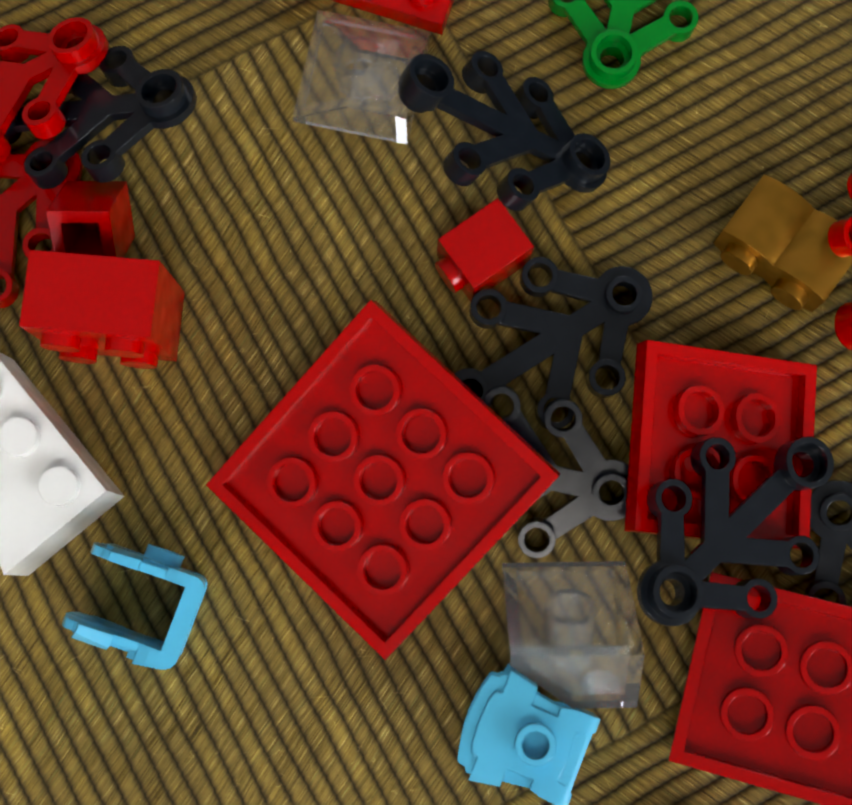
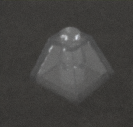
M318 10L294 109L293 121L408 144L414 111L408 109L402 103L399 97L398 80L401 73L416 55L428 53L431 32Z
M626 561L502 563L510 666L573 709L637 708L645 653Z

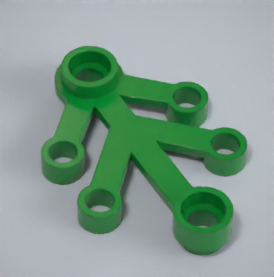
M548 0L551 11L557 16L568 17L586 44L582 55L584 73L595 85L606 89H617L629 84L639 71L641 56L668 40L672 42L687 40L692 35L699 19L698 12L691 3L683 0L674 1L666 7L661 18L630 34L634 14L658 0H604L610 8L607 28L604 27L585 0H574L568 3L561 0ZM674 15L682 16L687 20L688 26L684 28L676 27L671 23L670 17ZM608 55L614 56L619 60L621 66L618 68L607 67L602 64L601 58Z

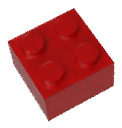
M29 250L19 327L40 340V347L58 351L59 359L64 361L95 364L97 363V355L121 357L120 364L124 366L156 369L158 367V360L177 362L185 291L160 260Z

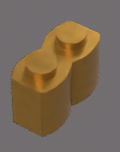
M767 175L762 176L713 243L721 251L720 257L728 267L742 275H751L753 273L762 277L772 287L770 292L773 297L784 306L793 310H801L802 308L811 312L816 310L826 301L852 265V256L845 258L837 256L831 250L828 243V230L838 220L814 209L808 201L793 189Z

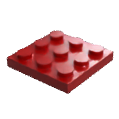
M645 340L638 343L636 348L624 531L657 535L658 518L648 508L647 494L650 488L658 482L678 479L684 482L692 493V506L689 512L684 515V538L701 539L702 476L698 475L691 465L690 457L694 446L701 441L714 437L723 438L733 446L736 453V463L730 471V514L774 471L775 455L783 444L803 437H814L817 365L653 340ZM709 447L706 453L707 462L712 468L717 469L720 464V456L715 449ZM793 455V467L797 475L800 476L803 466L800 459ZM665 488L662 494V502L668 510L673 511L677 505V497L672 490ZM812 489L794 490L746 538L781 540L793 536H806L810 538ZM793 545L791 548L792 550H800L796 545Z
M711 572L709 582L736 585L742 581V579ZM752 587L748 592L747 601L749 606L756 610L760 605L761 597L757 589ZM774 588L777 593V606L774 612L766 618H744L737 614L735 610L702 608L668 761L821 805H852V607Z

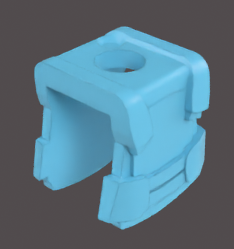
M94 542L90 551L91 554L185 587L165 641L127 629L122 625L82 612H67L62 626L72 630L71 638L104 650L112 646L128 652L126 658L133 660L132 664L159 670L171 668L176 664L184 650L207 590V579L200 573L181 567L185 556L152 544H148L145 553L142 554L113 543Z
M510 663L499 673L495 671L489 672L469 706L460 738L457 761L465 767L466 773L470 774L468 781L500 787L502 782L530 788L537 796L554 805H569L572 797V787L592 734L596 733L601 719L593 712L568 702L553 701L538 692L537 681Z

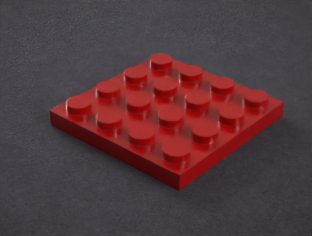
M370 300L210 479L206 486L386 660L554 483L561 473L377 301Z

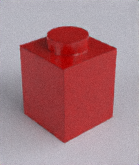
M66 181L46 210L53 252L125 257L135 238L127 181H110L106 183L97 181Z
M497 198L438 238L437 256L440 260L434 265L447 287L453 293H457L462 289L471 302L479 291L492 289L524 267L531 258L534 246L499 198Z

